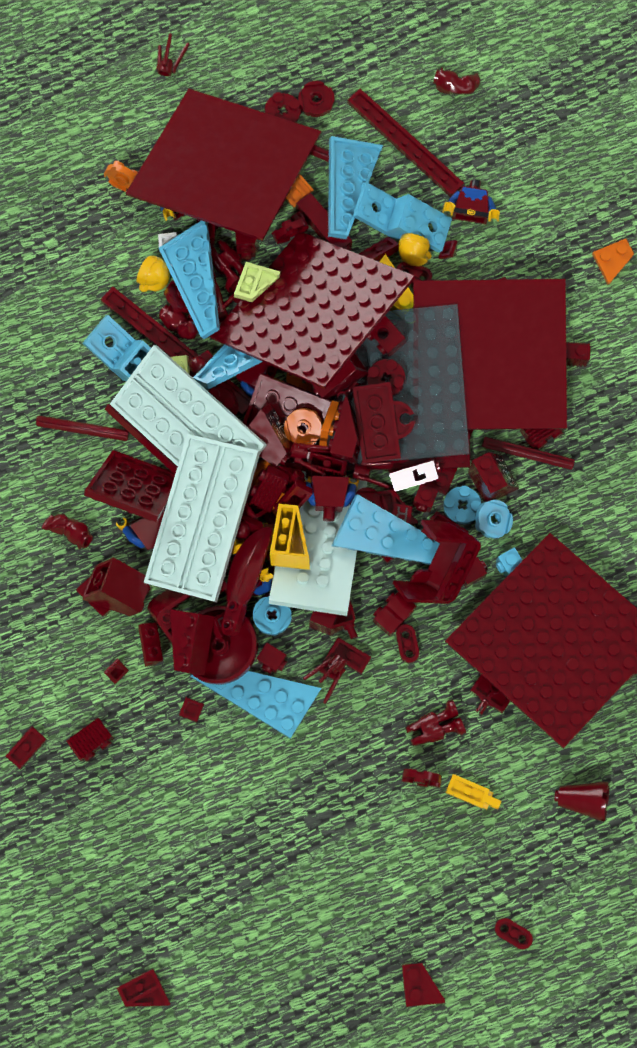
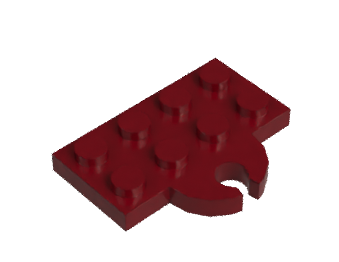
M391 382L353 387L363 463L400 459L399 439L409 435L415 426V421H411L406 425L402 424L400 417L404 413L413 415V410L409 405L401 401H394Z

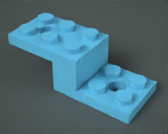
M368 182L362 186L353 214L354 218L397 241L400 240L401 235L404 233L423 236L430 241V248L436 252L443 250L452 218L410 194L396 199ZM373 203L377 206V212L372 208ZM429 223L433 226V232L429 230Z
M105 315L82 343L123 381H127L151 349L143 340H135L109 315ZM108 336L113 339L111 347L105 345V339Z

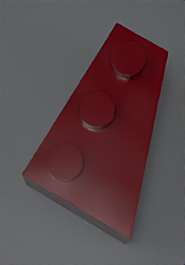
M170 609L174 670L205 675L214 616Z

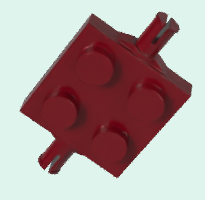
M480 675L470 690L481 701L475 710L480 715L484 713L488 706L502 714L510 703V700L482 675Z

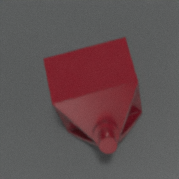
M350 600L347 616L318 611L312 612L309 620L310 628L330 636L344 629L348 632L350 639L358 637L354 628L356 627L354 623L355 614Z

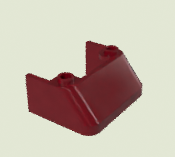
M422 520V526L434 541L441 543L428 569L417 570L412 575L410 581L394 580L393 585L406 602L449 604L457 598L479 553L481 544L476 537L448 522Z
M223 580L220 593L224 591L227 595V584ZM167 589L151 600L147 609L152 619L157 623L172 645V635L169 632L171 629L170 609H175L192 596Z

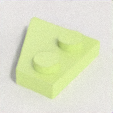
M246 262L234 292V297L253 302L280 277V271Z

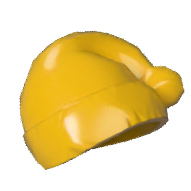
M412 233L401 235L399 255L405 263L418 267L426 264L431 259V252L428 251L430 248V241Z
M148 256L142 263L136 278V282L140 284L139 290L142 292H147L148 290L156 292L164 289L169 283L170 271L162 258Z

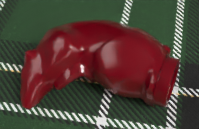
M441 67V70L437 69L433 84H436L437 90L441 93L468 95L477 90L480 85V77L478 73L458 77L456 72L451 70L444 71Z
M165 305L160 310L159 317L168 330L178 333L183 339L196 338L198 330L192 319L189 320V317L184 312H175L171 305Z
M65 514L50 515L42 525L44 530H50L60 535L64 534L70 543L77 545L78 549L87 548L93 540V536L86 524L69 518Z

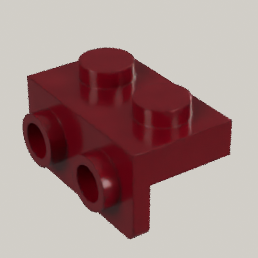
M157 623L139 624L138 628L145 667L162 662L163 656Z

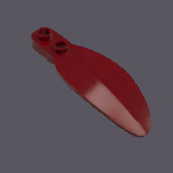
M271 527L261 528L250 535L238 549L232 561L227 582V607L221 625L223 634L230 637L238 635L241 630L247 602L250 600L258 583L272 539L273 529Z

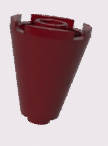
M609 782L560 786L559 790L555 791L554 801L558 802L560 807L605 822L609 801Z

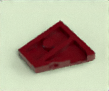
M422 963L402 965L406 1007L445 1003V999Z
M154 968L117 987L125 1007L171 1005Z

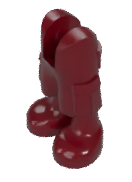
M221 239L217 241V245L223 252L219 255L215 248L210 245L212 263L218 273L226 275L225 289L227 292L234 293L244 265L241 264L242 258L237 252ZM231 268L236 269L239 273V276L235 274Z
M452 699L446 702V708L436 715L432 711L405 727L407 733L415 732L418 729L423 731V735L410 740L413 746L444 739V734L456 732L458 735L466 733L460 717L443 726L439 725L442 721L459 716Z

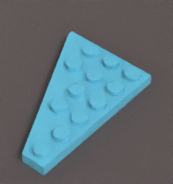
M224 345L193 378L204 388L210 389L263 361Z

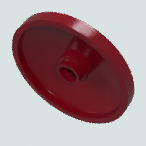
M226 606L209 607L197 614L215 617L218 613L225 612ZM246 616L244 617L239 634L234 637L224 635L221 638H216L212 629L205 675L192 674L194 677L208 684L222 685L234 682L250 669L257 655L258 639L252 623Z

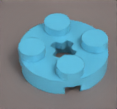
M468 486L453 488L445 497L443 503L444 513L447 518L455 523L470 524L475 521L481 499ZM459 501L467 503L466 510L458 508Z
M490 500L481 503L475 516L476 530L485 537L492 539L507 534L513 524V516L507 509L508 506L500 500ZM493 514L497 519V522L492 523L491 516H493Z
M270 596L263 597L254 606L253 621L257 629L262 633L276 636L289 627L292 612L290 607L269 604ZM269 611H276L277 618L269 620L267 613Z

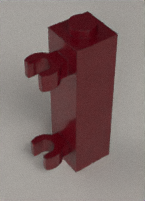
M311 193L296 203V211L298 213L291 216L292 222L304 216L307 224L321 240L351 251L352 240L349 236L346 239L328 237V212Z

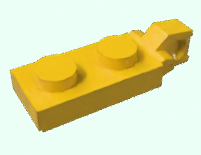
M455 774L452 775L445 792L486 810L488 806L498 810L502 802L492 797L494 793L490 789Z

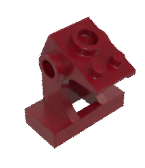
M280 465L277 469L289 474V482L282 492L284 495L275 504L274 511L277 512L279 504L297 505L300 509L313 494V490L306 486L305 475L301 470Z

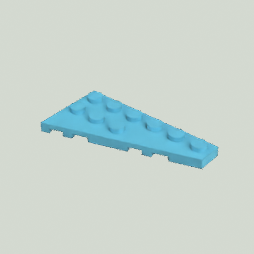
M334 136L330 137L328 237L341 239L348 237L355 220L353 214L362 186L366 182L369 183L383 145Z
M200 221L161 246L159 250L200 336L206 339L220 330L209 228L207 222Z
M358 494L354 496L332 543V547L347 548L348 550L363 551L429 565L440 545L437 541L429 539L421 530Z
M247 671L234 682L222 685L208 684L191 675V678L290 739L321 690L319 687Z

